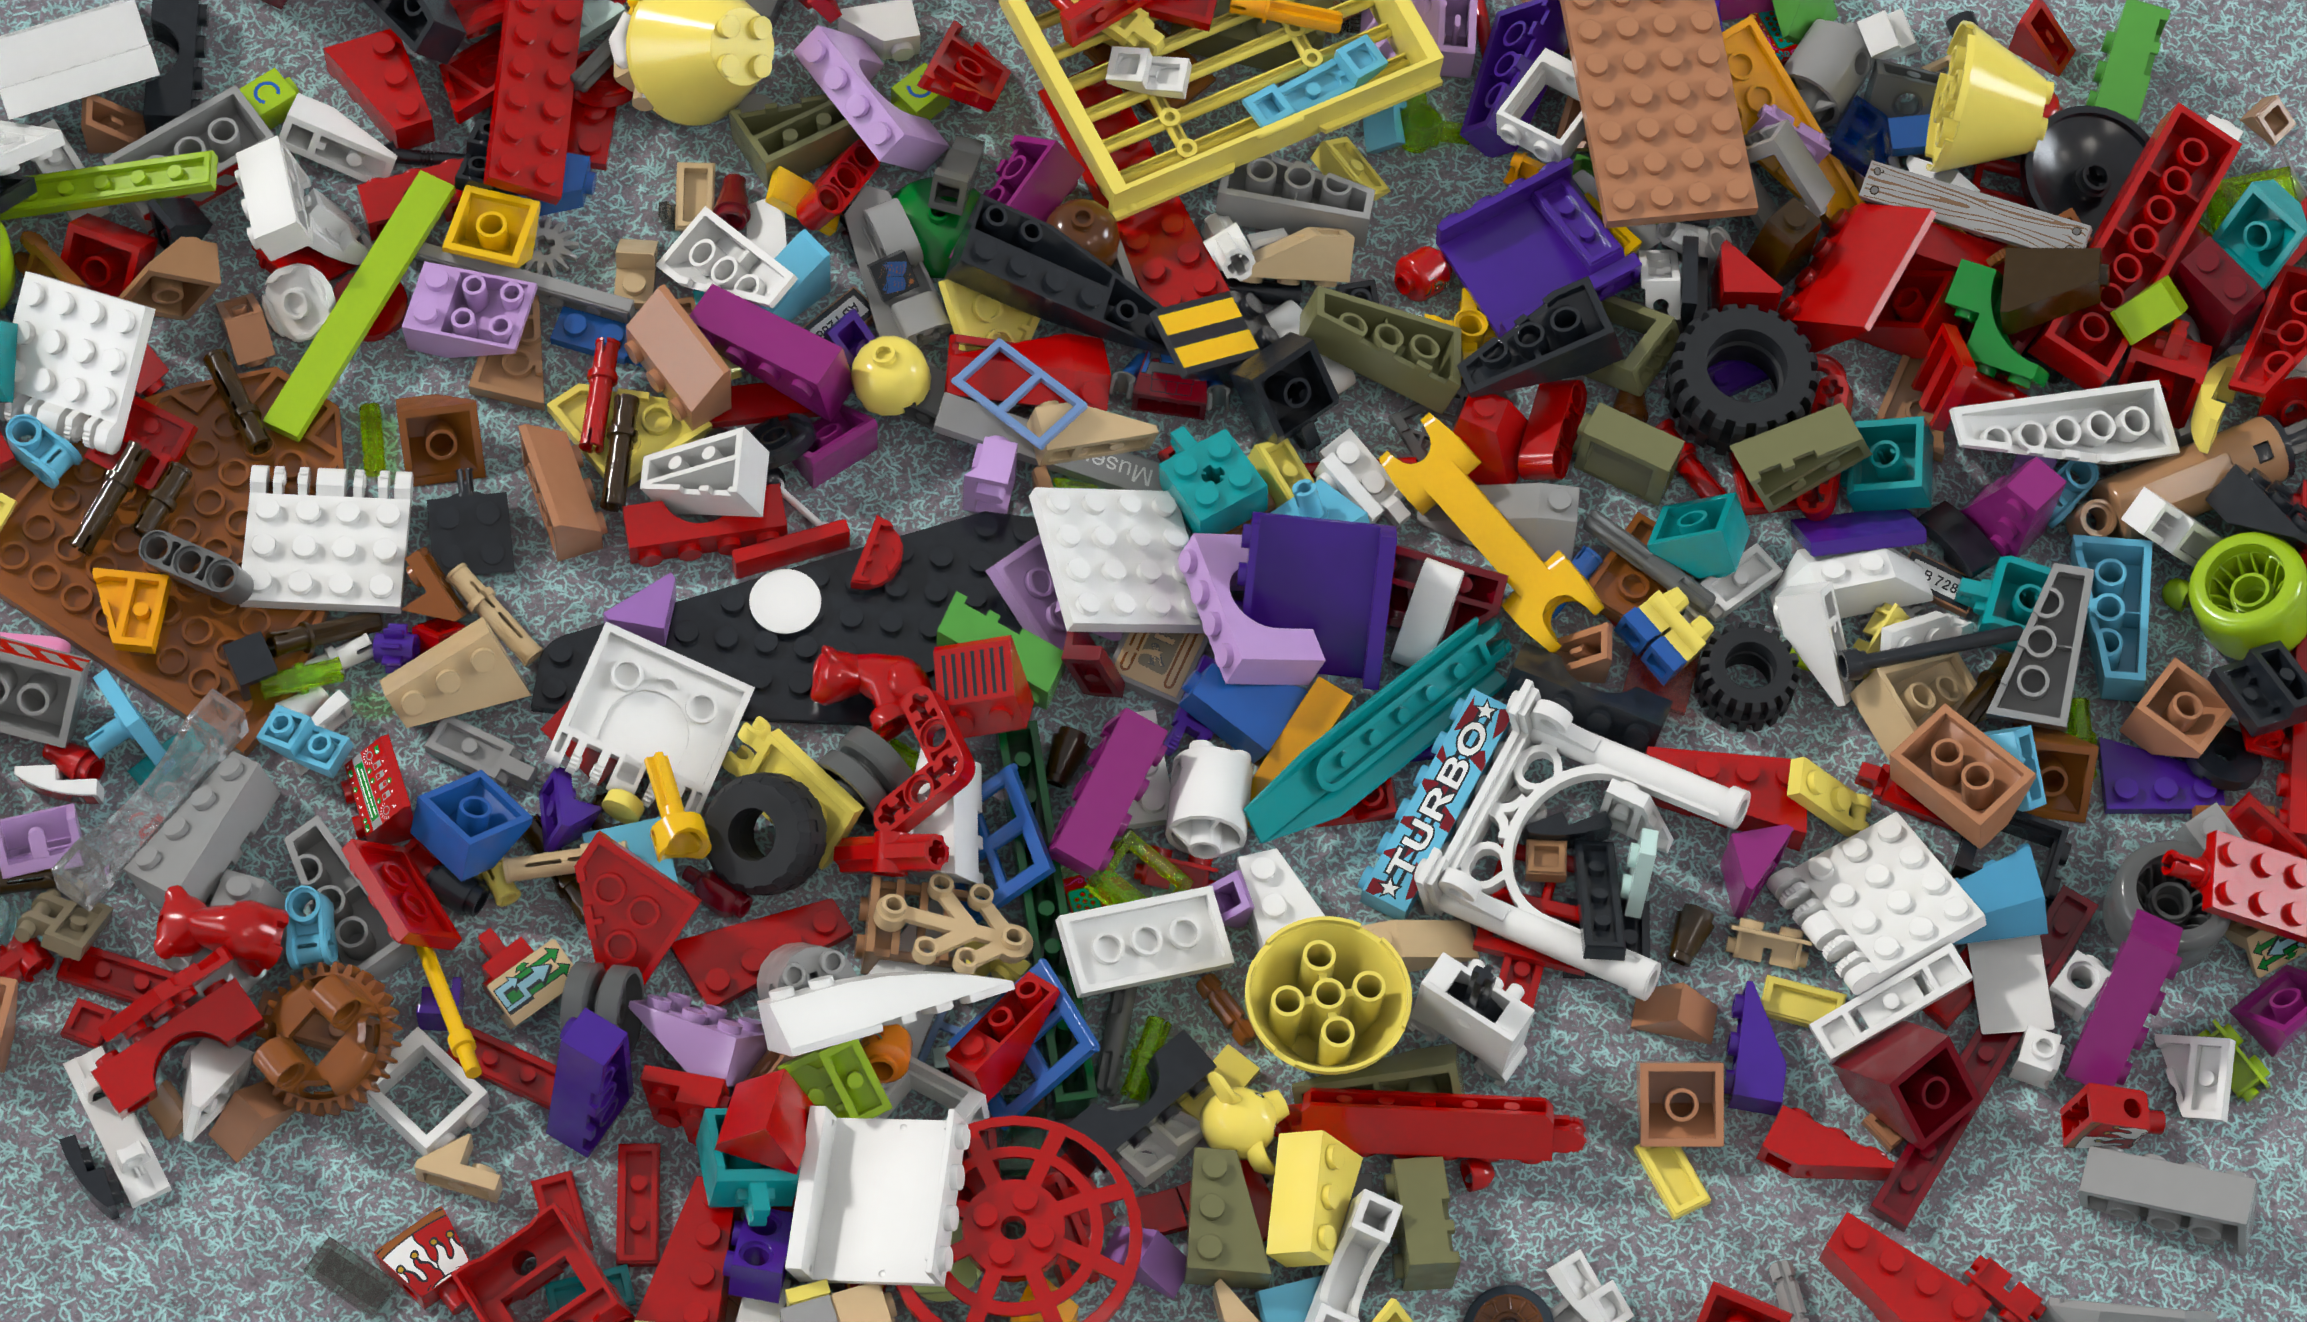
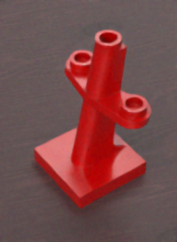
M1943 322L1911 384L1913 390L1923 392L1919 401L1922 411L1934 414L1929 423L1930 428L1943 432L1946 431L1951 421L1949 410L1953 407H1958L1959 404L1968 406L2031 397L2019 391L2016 386L2008 383V376H2004L2001 381H1998L1977 371V367L1957 326Z

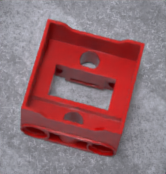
M552 1203L536 1214L528 1225L479 1258L468 1261L451 1273L480 1322H519L509 1305L519 1299L523 1301L564 1273V1269L571 1265L586 1291L542 1322H634L635 1316L615 1285L608 1281L590 1253L589 1244L570 1214L565 1212L556 1203ZM531 1257H536L537 1265L535 1269L527 1275H522L521 1267L523 1263Z

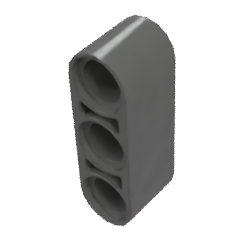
M162 530L150 531L140 540L138 549L141 559L160 574L169 575L174 581L232 605L242 604L252 595L254 589L252 577L227 557ZM168 548L167 553L159 559L161 552ZM201 562L200 567L195 572L191 573L193 567L197 563ZM234 576L233 581L230 583V585L224 587L226 581L230 577Z

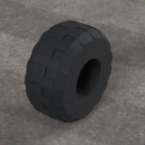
M760 772L743 775L724 785L717 792L712 802L709 803L706 810L704 822L712 845L711 851L706 858L719 879L721 878L734 890L742 891L749 895L762 896L786 893V891L796 889L804 884L819 867L827 845V825L818 799L813 796L809 788L802 782L778 773ZM763 812L772 819L776 835L773 849L767 856H764L758 849L754 840V827L757 819Z

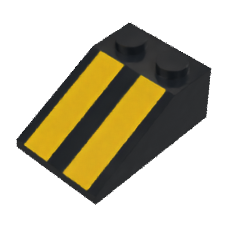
M1226 291L1155 309L1149 314L1182 379L1232 381L1228 372L1280 339L1277 332L1268 322L1263 312L1261 301L1253 292Z

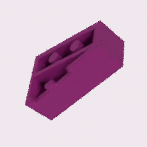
M2035 457L2015 468L2010 474L1999 477L1994 483L1985 485L1959 511L1987 537L2000 554V557L2015 556L2019 558L2043 535L2067 481L2042 460Z

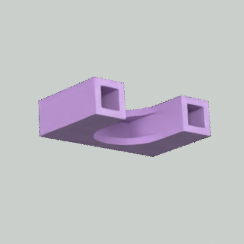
M817 25L793 51L879 161L923 172L929 169L950 147L928 119L908 114L898 109L871 85V79L885 65L864 38Z
M1193 533L1178 557L1179 568L1186 579L1192 602L1196 605L1203 624V631L1209 639L1215 655V662L1220 668L1225 684L1309 685L1326 661L1314 630L1272 628L1259 624L1245 615L1231 596L1230 591H1244V586H1237L1239 562L1247 563L1248 548H1241L1242 535Z

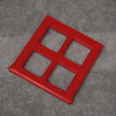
M1517 844L1515 859L1525 862L1526 845ZM1567 855L1566 871L1574 873L1573 856ZM1499 859L1493 877L1503 870ZM1545 882L1541 897L1522 893L1525 899L1541 913L1552 918L1580 924L1578 906L1552 900L1556 887L1555 882ZM1506 886L1489 895L1515 906ZM1478 927L1473 944L1474 951L1500 957L1505 955L1512 957V960L1525 961L1529 964L1585 976L1586 972L1514 941L1494 937V933Z

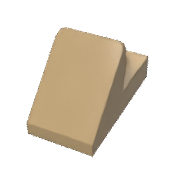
M620 239L615 253L616 278L614 295L634 300L635 309H640L654 293L659 241Z
M467 1134L417 1159L414 1166L418 1181L498 1203L503 1189L501 1176L496 1174L493 1168L479 1163L472 1164V1167L467 1166L474 1147L472 1134Z

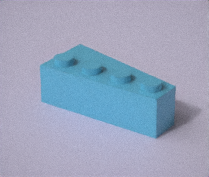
M2073 535L2070 549L2072 566L2094 569L2086 617V634L2101 699L2140 702L2142 699L2146 681L2153 541L2086 535Z

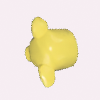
M1210 1072L1208 1074V1081L1215 1095L1206 1100L1200 1112L1199 1122L1200 1130L1209 1148L1237 1150L1239 1160H1248L1255 1172L1275 1175V1166L1268 1157L1265 1148L1274 1138L1276 1125L1290 1114L1283 1095L1278 1089L1260 1093L1243 1087L1231 1088L1221 1074Z

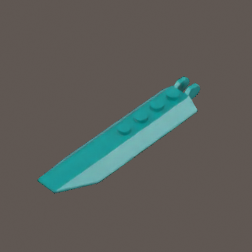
M1478 617L1471 619L1304 749L1243 809L1259 843L1262 844L1341 817L1432 745L1441 731L1447 733L1450 730L1454 721L1450 720L1449 717L1459 698L1466 700L1472 688L1489 697H1493L1506 686L1507 680L1494 669L1496 667L1495 663L1511 651L1512 645L1507 638L1498 639L1491 643L1490 646L1485 644L1502 630L1501 628L1503 627L1499 618H1491L1479 626Z

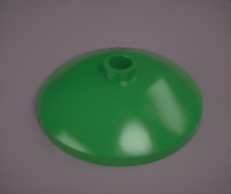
M933 177L923 178L899 189L892 196V199L898 198L920 243L924 256L923 264L930 278H945L951 260L949 257L981 193L972 188L962 216L928 207ZM949 196L940 197L941 199L949 202L958 201L957 199ZM939 212L945 215L942 217H935L933 213Z

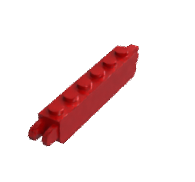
M1315 1087L1310 1088L1303 1094V1103L1288 1105L1290 1114L1276 1125L1274 1137H1279L1280 1133L1324 1130L1361 1157H1370L1375 1154H1393L1402 1159L1414 1158L1416 1156H1443L1444 1161H1452L1462 1157L1477 1158L1482 1162L1488 1163L1507 1159L1519 1160L1525 1164H1539L1542 1161H1552V1153H1579L1580 1150H1583L1584 1144L1587 1143L1584 1136L1586 1127L1584 1126L1583 1119H1580L1579 1116L1575 1117V1115L1570 1117V1115L1554 1114V1105L1545 1097Z

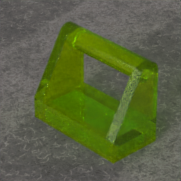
M1130 830L1113 849L1115 852L1107 868L1103 872L1098 870L1094 873L1084 888L1106 906L1147 898L1114 871L1128 850L1176 888L1172 893L1189 890L1194 881Z

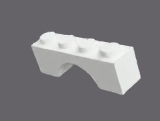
M1364 1189L1350 1201L1331 1265H1326L1305 1322H1360L1358 1313L1362 1296L1379 1258L1390 1243L1403 1208L1402 1205L1367 1189Z

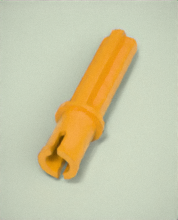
M1231 0L1229 6V14L1234 13L1262 19L1261 23H1266V20L1334 34L1340 32L1343 22V13L1340 11L1285 0Z

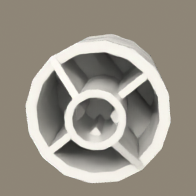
M1194 740L1189 744V749L1182 751L1174 758L1165 835L1168 842L1177 850L1200 859H1213L1234 854L1244 847L1247 839L1248 819L1243 809L1250 803L1253 774L1251 755L1248 752L1215 747L1207 740Z

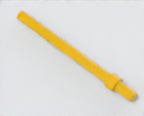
M415 946L449 1032L447 1041L453 1056L459 1058L465 1076L468 1079L477 1078L481 1075L482 1069L475 1054L476 1043L471 1031L464 1027L434 948Z

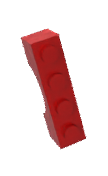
M780 483L766 485L763 517L722 516L711 522L693 523L676 517L667 509L662 500L622 506L630 564L639 563L643 567H653L659 565L664 559L678 557L682 561H693L700 558L702 554L718 552L721 555H732L731 552L735 549L788 535Z
M224 978L216 981L203 991L206 997L192 1006L189 1002L181 1004L167 1015L169 1021L157 1029L153 1025L146 1027L132 1037L131 1040L134 1044L120 1053L117 1049H114L95 1062L97 1068L91 1071L93 1078L122 1120L158 1097L156 1088L158 1066L164 1055L176 1044L193 1038H207L231 1049L265 1026L263 1017L236 978L228 982Z

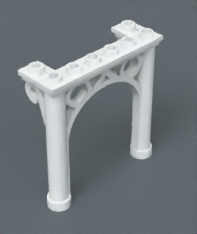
M1526 679L1519 691L1515 690L1511 694L1507 703L1506 712L1509 715L1512 731L1507 741H1502L1497 746L1493 756V766L1489 774H1484L1479 779L1475 788V799L1469 809L1465 808L1461 812L1457 821V832L1451 842L1447 841L1441 850L1434 847L1428 859L1423 858L1416 868L1414 880L1424 911L1432 917L1435 913L1442 916L1443 912L1628 989L1629 995L1646 1001L1651 996L1658 982L1661 963L1626 949L1624 961L1583 959L1580 929L1541 913L1525 899L1516 883L1514 874L1516 847L1525 825L1534 812L1551 796L1569 786L1586 781H1611L1612 778L1620 782L1629 781L1638 785L1643 792L1650 794V796L1734 830L1740 826L1747 813L1751 793L1737 786L1728 788L1571 723L1573 716L1568 710L1555 702L1541 699L1539 689L1534 687L1533 681ZM1560 755L1585 765L1563 771ZM1543 758L1553 763V777L1536 784L1525 780V772L1533 761ZM1516 780L1520 791L1528 797L1526 798L1521 794L1516 800L1510 803H1503ZM1492 822L1500 829L1498 840L1500 844H1504L1503 848L1495 842H1482ZM1490 855L1495 856L1501 861L1503 870L1487 881H1478L1471 876L1472 870L1480 858ZM1506 886L1515 906L1489 895Z

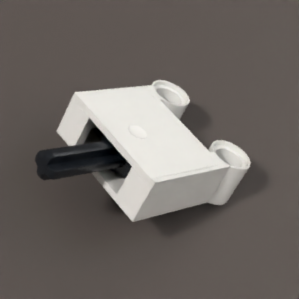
M1443 952L1420 984L1416 1003L1410 1012L1407 1027L1412 1032L1416 1029L1426 1035L1425 1040L1429 1042H1434L1440 1034L1444 1035L1478 1057L1474 1068L1481 1076L1485 1073L1496 1080L1494 1082L1495 1085L1504 1086L1527 1054L1524 1042L1535 1010L1520 1001L1525 991L1519 984L1512 983L1506 991L1502 989L1504 983L1499 977L1493 975L1494 967L1492 965H1485L1483 961L1473 959L1468 967Z

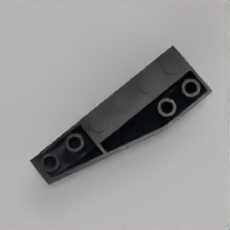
M981 194L955 245L945 275L946 279L1051 323L1122 345L1170 356L1149 315L1153 310L1163 308L1161 304L1053 225Z

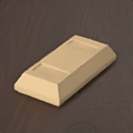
M677 162L675 231H684L705 206L713 212L716 163Z

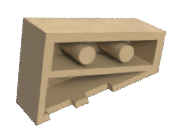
M484 617L479 618L379 680L386 699L406 728L532 696L521 673Z

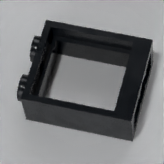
M2016 810L2009 824L2001 832L2049 848L2040 882L2045 902L2047 900L2054 901L2061 883V878L2055 877L2058 865L2065 866L2072 844L2065 842L2070 827ZM1963 836L1961 837L1950 872L1954 879H1963L1982 869L1972 865L1977 847Z

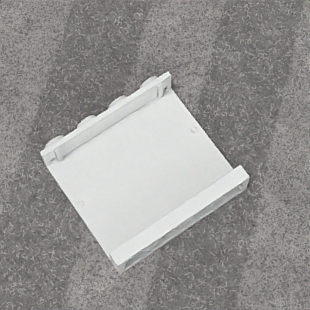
M810 1106L806 1128V1146L801 1161L785 1269L799 1282H816L827 1279L828 1283L945 1287L946 1273L951 1271L953 1266V1251L950 1247L952 1231H956L959 1224V1210L956 1206L958 1190L963 1189L965 1182V1170L962 1160L964 1149H968L970 1145L971 1133L968 1123L955 1109L948 1110L947 1120L837 1118L826 1106Z

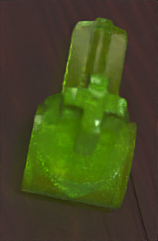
M1426 92L1406 100L1407 107L1401 111L1406 144L1401 145L1403 149L1417 154L1425 152L1428 147H1437L1439 142L1470 145L1460 135L1463 123L1442 121L1438 111L1427 104Z

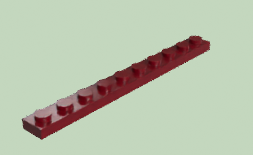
M2065 885L2062 886L2046 913L2048 934L2040 935L2049 989L2099 906ZM1979 1024L1961 1054L1960 1058L1982 1101L2023 1032L1982 1034ZM1981 1103L1925 1149H1918L1908 1142L1868 1211L1905 1232Z

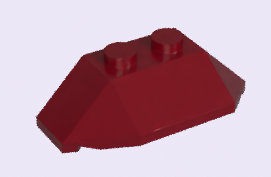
M1397 544L1387 625L1401 628L1420 571L1427 557L1465 571L1442 640H1446L1474 617H1478L1479 626L1499 614L1509 575Z

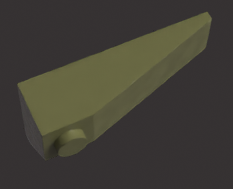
M1456 1043L1413 1049L1381 1058L1376 1063L1355 1072L1322 1075L1292 1084L1295 1104L1303 1103V1094L1312 1087L1465 1094Z

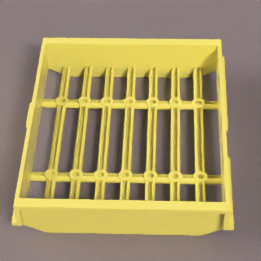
M998 0L1005 17L1096 183L1109 201L1108 210L1116 222L1232 174L1234 169L1320 132L1330 133L1440 87L1443 84L1440 72L1444 56L1411 0H1348L1328 9L1340 11L1343 13L1344 19L1369 8L1379 25L1317 50L1312 48L1305 35L1315 31V29L1281 23L1283 27L1193 64L1189 82L1288 41H1292L1301 58L1178 109L1170 107L1165 97L1134 91H1127L1084 109L1075 92L1105 80L1109 61L1067 78L1058 61L1112 38L1100 31L1074 48L1067 42L1050 47L1041 30L1061 23L1060 11L1057 8L1034 17L1025 0ZM1229 12L1215 17L1212 20L1209 32L1191 27L1165 38V47L1158 56L1171 53L1251 20L1254 17L1234 13L1229 14ZM1149 17V19H1150L1151 21H1153V22H1155V21H1157V20H1160V19H1156V18ZM1365 34L1370 37L1373 43L1387 38L1396 56L1387 59L1388 65L1364 85L1262 128L1250 116L1192 140L1186 136L1180 125L1252 95L1273 83L1276 85L1310 71L1334 58L1337 49ZM1148 99L1150 100L1158 117L1101 140L1092 122ZM1165 130L1167 131L1176 148L1118 171L1110 153Z

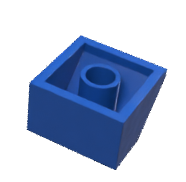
M479 770L419 795L410 833L462 882L494 868L529 828L533 817L483 770Z

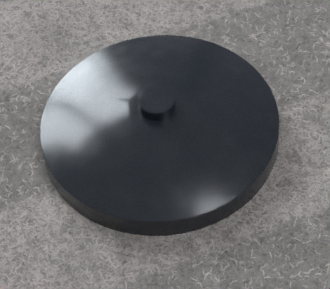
M2074 106L2051 115L2048 118V126L2043 141H2037L2034 152L2029 151L2021 156L2020 183L2028 207L2053 215H2059L2073 208L2080 221L2092 227L2090 236L2093 238L2150 137L2140 126L2126 116L2103 107Z

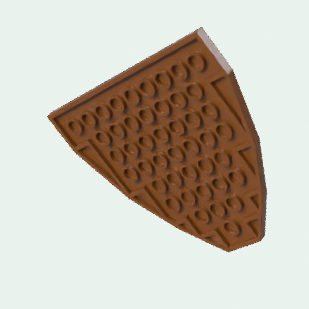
M277 366L237 374L252 404H256L262 414L260 420L263 426L264 417L291 376ZM213 379L181 385L143 398V400L198 428L197 433L178 462L187 467L193 473V476L188 480L175 501L177 503L175 511L167 514L158 530L168 532L227 557L241 568L252 465L269 466L270 482L268 493L273 494L275 466H285L287 483L284 494L298 495L297 478L300 467H310L309 495H316L318 468L345 469L340 409L338 405L328 399L323 403L299 443L264 426L273 441V445L267 452L261 455H253V453H249L240 431L234 429L229 420L231 414ZM83 439L78 441V443L70 442L79 451L83 461L79 465L73 464L58 479L59 485L54 489L41 482L33 472L17 460L16 466L1 472L0 492L16 500L17 505L0 532V599L56 636L68 641L73 647L231 751L248 757L259 744L256 736L270 716L269 712L275 708L274 704L298 694L301 686L299 681L304 679L305 674L297 677L292 666L296 665L297 668L304 666L307 660L312 658L314 651L312 653L298 651L273 658L278 668V674L249 686L252 699L244 702L227 665L223 645L261 631L265 639L268 632L294 628L302 621H306L310 625L326 622L329 611L240 607L239 604H228L171 579L172 586L155 654L115 650L92 571L93 568L160 574L141 559L138 547L142 538L130 530L131 524L134 523L147 502L145 496L149 490L136 484L133 492H127L93 549V553L91 556L79 552V547L73 548L68 542L72 539L105 484L106 479L104 476L108 470L84 458L88 447L82 443ZM168 548L161 552L159 559L167 553ZM201 562L197 563L193 567L191 573L195 572L200 567ZM234 576L230 577L226 581L224 587L230 585V583L233 581Z

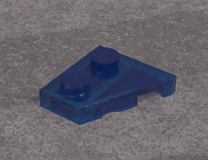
M1856 95L1848 104L1829 140V147L1832 148L1830 154L1864 177H1866L1872 160L1887 165V159L1891 155L1890 141L1887 138V132L1889 131L1888 116Z

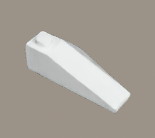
M706 206L656 263V266L680 286L706 292L711 284H714L753 304L772 309L798 280L792 272Z

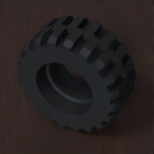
M1728 304L1723 306L1722 312H1718L1717 308H1712L1703 313L1701 320L1699 318L1693 319L1687 325L1685 333L1680 334L1666 373L1665 397L1670 400L1668 409L1674 419L1680 418L1678 423L1680 430L1685 435L1692 433L1695 436L1694 443L1705 448L1707 444L1716 448L1715 454L1725 456L1727 452H1732L1730 445L1808 416L1819 386L1820 375L1816 372L1819 365L1817 356L1814 352L1809 353L1812 344L1806 335L1802 334L1799 336L1796 333L1798 326L1789 319L1786 322L1779 319L1780 313L1769 309L1768 313L1759 311L1758 305L1746 304L1745 309H1740L1737 304ZM1725 360H1741L1751 363L1766 373L1774 385L1776 394L1758 402H1743L1732 399L1723 394L1713 384L1707 369Z

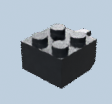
M1289 332L1228 372L1258 438L1279 444L1286 438L1291 439L1293 437L1301 449H1306L1309 452L1322 444L1314 423L1318 421L1317 418L1338 404L1339 395L1313 339Z

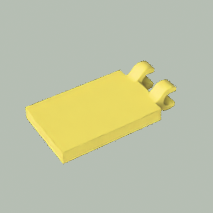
M761 716L756 717L752 726L745 722L737 735L742 742L751 746L757 753L754 755L751 749L741 745L736 754L732 751L727 752L722 762L723 768L737 778L760 772L790 776L798 782H802L808 787L813 796L818 799L826 820L827 845L819 863V868L822 870L828 867L833 862L834 846L839 845L842 838L848 837L864 807L779 728L771 732L770 724ZM763 812L762 815L773 824L772 819Z

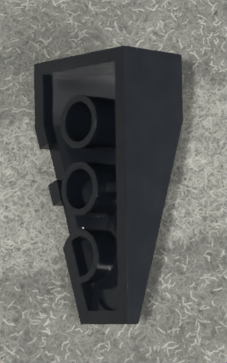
M1589 276L1549 293L1542 299V306L1529 316L1522 314L1514 321L1515 327L1500 338L1493 337L1457 365L1471 398L1587 375L1624 359L1614 328Z

